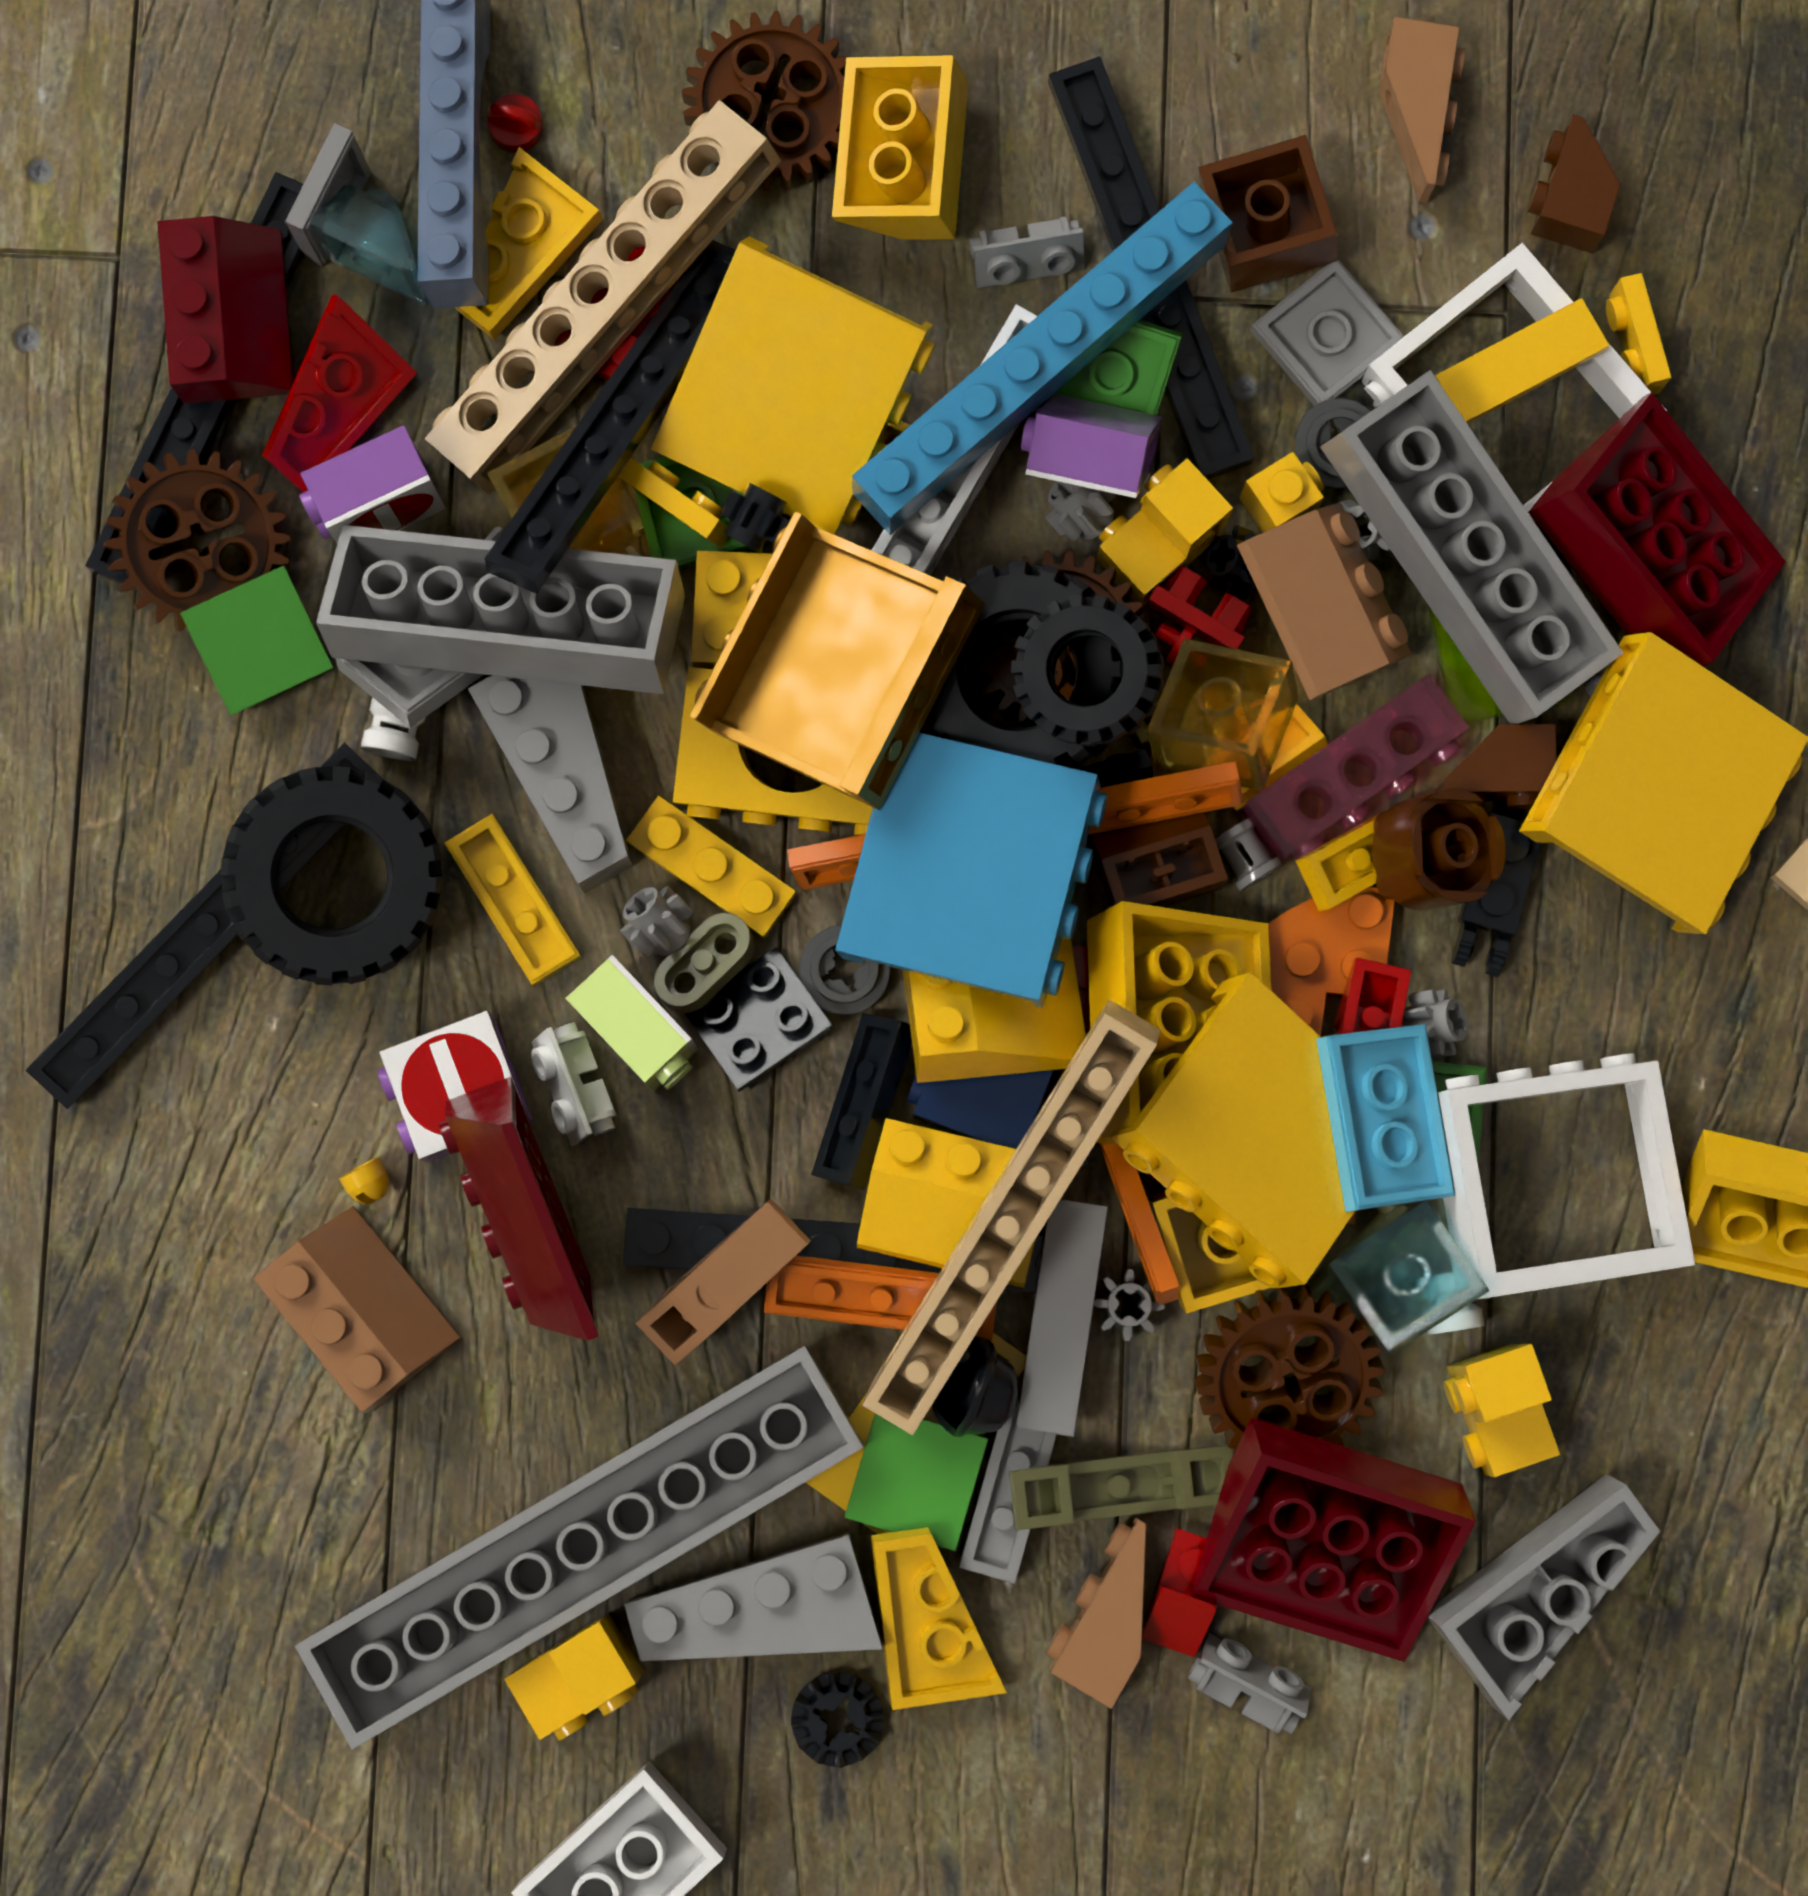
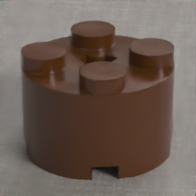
M1446 789L1396 803L1386 811H1382L1374 821L1372 858L1377 874L1376 885L1378 891L1384 898L1395 900L1402 906L1417 911H1428L1482 898L1488 893L1485 891L1491 882L1499 879L1505 865V837L1498 819L1495 815L1488 816L1485 810L1478 804L1483 802V800L1476 794L1463 789Z

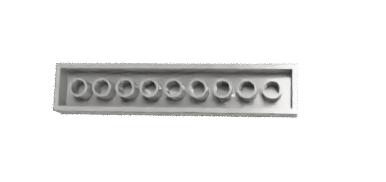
M803 1346L295 1645V1648L351 1750L861 1450L865 1445L808 1346Z

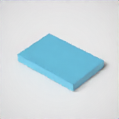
M1426 1024L1317 1038L1345 1212L1455 1196Z

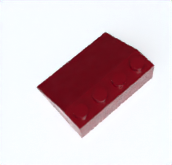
M1652 392L1643 396L1556 477L1528 511L1530 516L1627 635L1652 632L1701 666L1714 662L1786 563L1785 559Z
M508 1077L447 1100L445 1108L447 1120L439 1122L440 1131L450 1155L460 1152L468 1172L460 1175L461 1182L472 1207L482 1205L489 1224L481 1226L492 1258L495 1259L502 1256L510 1275L503 1277L502 1281L512 1308L516 1310L523 1307L530 1325L587 1341L599 1337L592 1277L512 1078Z
M1251 1417L1226 1471L1191 1589L1192 1597L1405 1662L1477 1520L1461 1483Z

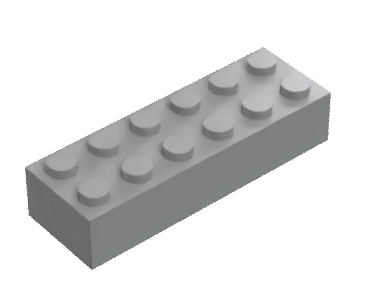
M1431 370L1320 446L1510 724H1519L1538 717L1623 654L1621 648Z
M342 525L316 621L332 658L664 694L685 600V592L677 560L567 549L544 585L535 594L486 572L484 558L496 541Z

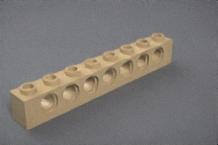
M720 100L709 112L701 114L692 124L689 135L673 154L666 155L658 162L653 171L652 178L639 193L628 198L620 206L615 220L605 232L585 246L580 254L578 263L565 278L554 283L546 291L542 304L531 317L511 331L506 340V345L490 364L484 365L477 370L470 380L469 388L453 406L446 408L437 416L432 430L424 439L490 496L781 162L768 139ZM712 163H719L717 169L712 174L701 177L705 167ZM682 204V208L677 215L664 219L666 212L671 207ZM646 246L643 254L638 259L627 261L633 250ZM609 288L603 300L591 304L593 296L599 290ZM572 330L569 339L565 343L554 346L557 337L561 333ZM535 372L530 384L518 389L522 377L527 373ZM498 413L495 424L491 428L482 431L484 421L489 416Z
M1108 1000L876 1374L862 1406L913 1436L1158 1044L1160 1029L1112 1000Z

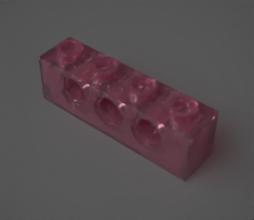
M1429 673L1246 801L1241 809V813L1246 819L1253 818L1256 823L1254 831L1274 858L1278 857L1282 863L1292 856L1297 860L1325 844L1321 836L1339 824L1345 832L1372 813L1366 804L1383 792L1391 800L1417 781L1412 772L1428 760L1436 768L1458 753L1462 746L1457 740L1463 736L1469 729V726ZM1403 730L1410 733L1416 742V752L1410 755L1396 752L1390 744V732ZM1349 762L1364 764L1371 774L1370 785L1357 787L1350 784L1344 775V765ZM1307 793L1319 796L1326 806L1325 816L1320 819H1310L1304 816L1298 807V797Z

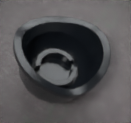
M974 1337L932 1404L934 1415L939 1423L955 1437H962L966 1434H987L1001 1429L1011 1417L1017 1402L1018 1381L1014 1367L1008 1359L995 1350L994 1344L989 1339Z

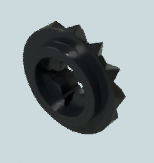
M845 1672L822 1674L807 1683L796 1697L791 1715V1727L798 1747L817 1764L838 1768L864 1760L879 1742L884 1724L882 1704L874 1689L858 1676ZM847 1696L850 1698L847 1705L849 1708L847 1718L854 1723V1727L861 1729V1731L858 1733L852 1729L850 1731L840 1729L836 1737L833 1736L830 1743H827L825 1739L828 1734L826 1732L828 1722L821 1718V1714L813 1710L816 1707L822 1711L824 1709L835 1711Z

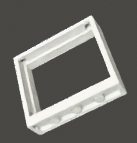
M1521 243L1370 363L1361 382L1366 386L1364 387L1366 392L1374 400L1372 406L1376 408L1407 386L1395 370L1502 284L1509 289L1536 322L1573 303V301L1527 247ZM1611 345L1606 352L1576 367L1619 419L1643 396L1651 393ZM1547 485L1544 489H1542L1538 494H1536L1533 498H1531L1528 502H1526L1523 505L1527 512L1533 507V505L1537 502V500L1541 497V495L1545 492L1549 485Z
M1630 1053L1601 1058L1602 1068L1585 1070L1583 1060L1550 1065L1549 1076L1533 1078L1531 1068H1520L1496 1073L1498 1083L1480 1085L1479 1075L1445 1080L1447 1090L1438 1092L1455 1196L1443 1198L1461 1301L1485 1299L1695 1265L1658 1060L1636 1063L1635 1054ZM1625 1084L1654 1248L1497 1272L1468 1106Z

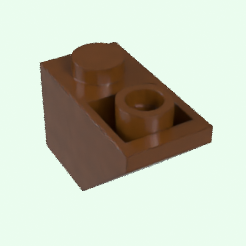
M1573 114L1563 132L1554 130L1550 138L1543 162L1551 164L1552 167L1547 182L1537 181L1527 212L1536 215L1530 234L1593 254L1605 236L1621 184L1584 117Z
M1499 724L1443 780L1434 792L1446 789H1463L1476 794L1483 800V802L1478 803L1482 808L1485 807V801H1507V809L1530 810L1557 761L1556 724Z

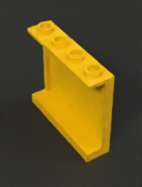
M749 236L740 241L651 450L743 494L749 483H752L786 501L787 505L783 513L791 517L794 512L800 513L815 527L835 535L843 523L853 526L863 505L852 492V475L887 446V444L880 441L889 422L897 426L900 424L912 398V394L903 391L912 371L919 374L923 373L936 343L927 339L933 324L925 321L922 325H919L767 252L769 245Z
M1652 632L1625 635L1618 645L1623 654L1608 664L1519 832L1536 843L1556 844L1675 920L1672 929L1677 933L1707 934L1709 928L1713 927L1721 918L1725 909L1724 899L1734 880L1740 877L1748 867L1751 859L1750 850L1760 831L1766 828L1772 821L1777 809L1776 801L1784 785L1799 770L1802 763L1801 753L1808 742V736Z
M1248 972L1222 981L1211 997L1218 1004L1217 1008L1130 1127L1115 1130L1110 1138L1124 1150L1123 1156L1131 1166L1143 1173L1151 1174L1166 1188L1165 1194L1173 1204L1185 1211L1193 1212L1208 1226L1207 1232L1215 1242L1224 1248L1235 1250L1250 1264L1249 1270L1257 1280L1269 1287L1278 1289L1307 1283L1355 1211L1345 1212L1316 1041L1317 1038L1321 1037L1252 972Z

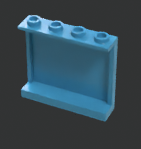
M919 733L880 810L875 808L872 810L835 951L845 960L861 964L870 961L1029 1000L1036 1007L1044 1008L1047 994L1057 996L1063 977L1065 962L1056 960L1061 939L1071 940L1075 930L1079 906L1071 904L1076 882L1085 884L1090 872L1093 849L1085 848L1090 827L1100 828L1106 810L1108 794L1100 792L1101 784L1098 774Z

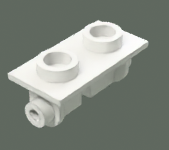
M575 1022L563 1025L554 1031L552 1027L546 1028L531 1041L534 1048L531 1051V1059L537 1076L540 1080L547 1081L554 1100L551 1105L552 1116L558 1130L562 1134H567L571 1146H574L591 1135L592 1132L594 1136L615 1129L612 1118L617 1115L603 1079L583 1085L580 1075L595 1071L598 1068L585 1031L578 1032Z

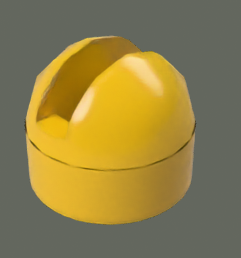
M379 1156L361 1164L339 1178L346 1193L354 1201L363 1205L372 1204L376 1200L384 1198L390 1184L387 1169Z

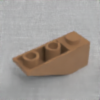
M1394 17L1385 41L1378 91L1418 202L1427 204L1435 185L1444 186L1447 176L1450 153L1441 152L1443 133L1451 134L1454 127L1458 102L1449 99L1451 81H1460L1465 59V49L1456 47L1459 27Z
M770 1199L663 1292L635 1324L676 1365L716 1331L805 1248L811 1240Z
M1135 1516L1129 1527L1120 1522L1115 1528L1103 1551L1111 1557L1100 1577L1092 1572L1087 1577L1074 1601L1075 1604L1082 1607L1071 1628L1063 1623L1060 1625L1045 1652L1046 1655L1053 1658L1048 1666L1050 1673L1110 1709L1113 1708L1141 1658L1146 1523Z

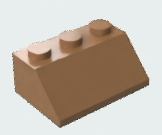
M1341 502L1315 509L1237 545L1309 700L1356 683L1412 655L1407 645L1408 633L1402 620L1392 613L1383 593L1384 582L1378 569L1368 562L1359 544L1360 531L1354 518L1344 511Z
M354 1206L298 1240L253 1278L362 1413L375 1411L462 1338Z

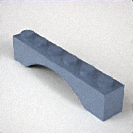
M421 0L417 282L434 309L488 305L489 252L481 191L479 127L482 82L486 61L490 53L491 0Z

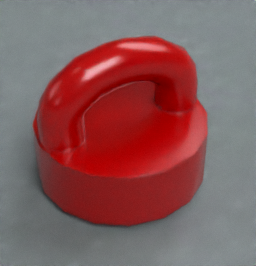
M508 94L500 97L487 109V126L492 140L500 149L516 153L519 147L527 151L539 142L543 133V120L538 106L530 98L521 94Z

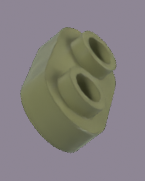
M719 913L707 918L689 935V938L680 949L667 956L658 966L654 976V987L657 995L670 1009L676 1012L690 1013L699 1010L749 963L755 951L753 933L746 923L734 914ZM728 940L736 941L733 951L728 954L720 953V948L724 942ZM695 979V986L690 992H679L680 986L685 980Z

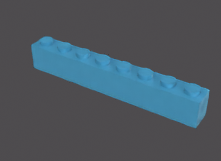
M1194 181L853 474V495L891 535L1226 246L1233 222Z

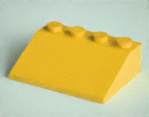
M1121 901L1087 920L1090 1029L1109 999L1160 1029L1157 1046L1096 1143L1118 1145L1110 1136L1115 1130L1130 1127L1217 1008L1218 1004L1211 997L1222 981L1252 972L1272 991L1268 923Z
M1061 939L1056 960L1065 962L1063 977L1057 996L1047 994L1044 1008L1036 1007L1029 1000L903 970L917 1083L1066 1069L1086 1037L1071 940Z

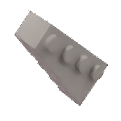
M491 675L468 688L582 891L586 893L632 867V859L584 686Z
M1605 1474L1437 1602L1427 1618L1491 1706L1509 1721L1522 1705L1519 1702L1537 1679L1539 1681L1543 1679L1556 1663L1553 1661L1554 1657L1574 1632L1580 1633L1593 1617L1590 1615L1591 1611L1608 1590L1613 1591L1660 1533V1530L1628 1486Z
M850 1532L631 1598L624 1604L640 1661L883 1649V1641Z

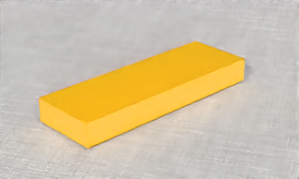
M1580 298L1440 372L1435 377L1466 423L1470 424L1606 352L1610 345L1584 300Z
M490 814L444 843L533 987L582 958L493 814Z

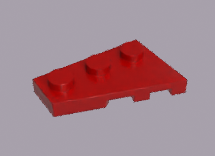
M332 294L262 453V457L301 493L308 491V488L300 473L347 452L417 374L338 295Z

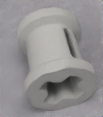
M1252 817L1240 822L1215 839L1218 850L1222 853L1238 878L1235 885L1240 892L1256 884L1282 866V862L1278 857L1272 858L1253 830L1256 822ZM1240 843L1243 845V847L1249 854L1250 858L1252 859V866H1250L1249 862L1239 849L1238 845Z

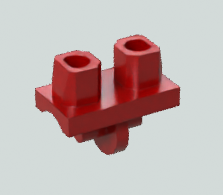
M1184 566L1177 570L1164 588L1157 585L1149 598V608L1184 628L1181 633L1163 622L1155 634V637L1173 647L1166 662L1176 667L1185 654L1203 665L1211 650L1193 640L1195 635L1234 658L1245 637L1241 634L1252 607L1235 596L1226 593L1212 617L1197 609L1193 605L1207 581Z

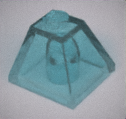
M350 184L314 213L310 225L330 261L427 307L429 300L417 282L418 256L408 226L398 207L399 203L395 198L374 187H369L368 191L365 192Z
M1427 1201L1422 1202L1329 1263L1345 1291L1390 1355L1489 1292L1485 1282Z

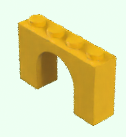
M688 667L673 803L687 805L686 816L720 820L722 809L743 812V823L776 826L777 816L799 818L798 829L831 833L832 823L836 822L854 824V835L856 836L866 834L873 807L824 784L815 789L797 793L775 790L763 782L752 769L745 747L713 733L691 718L689 715L695 706L696 693L701 684L709 679L713 669Z

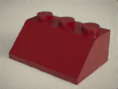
M217 216L157 221L169 384L184 404L289 394L294 382L281 230Z

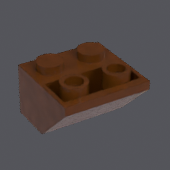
M1204 812L1088 835L1091 849H1093V856L1110 907L1121 901L1167 907L1221 890L1228 880L1211 826Z

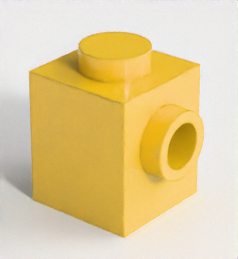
M1291 452L1246 480L1239 499L1263 533L1318 509L1324 499L1321 494L1324 486L1314 467L1307 461L1301 464L1295 453Z

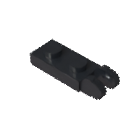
M1490 812L1488 816H1496L1502 826L1505 837L1506 858L1504 869L1499 879L1491 882L1485 891L1488 893L1482 898L1462 903L1457 920L1461 925L1451 963L1465 967L1473 953L1477 928L1495 933L1491 949H1489L1486 957L1485 973L1499 977L1506 960L1511 938L1516 935L1541 843H1536L1519 832L1524 823L1523 821Z

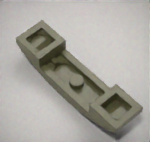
M1228 1445L1209 1446L1009 1471L1015 1530L1073 1524L1078 1521L1173 1509L1185 1510L1216 1506L1228 1465L1233 1456V1449H1230Z

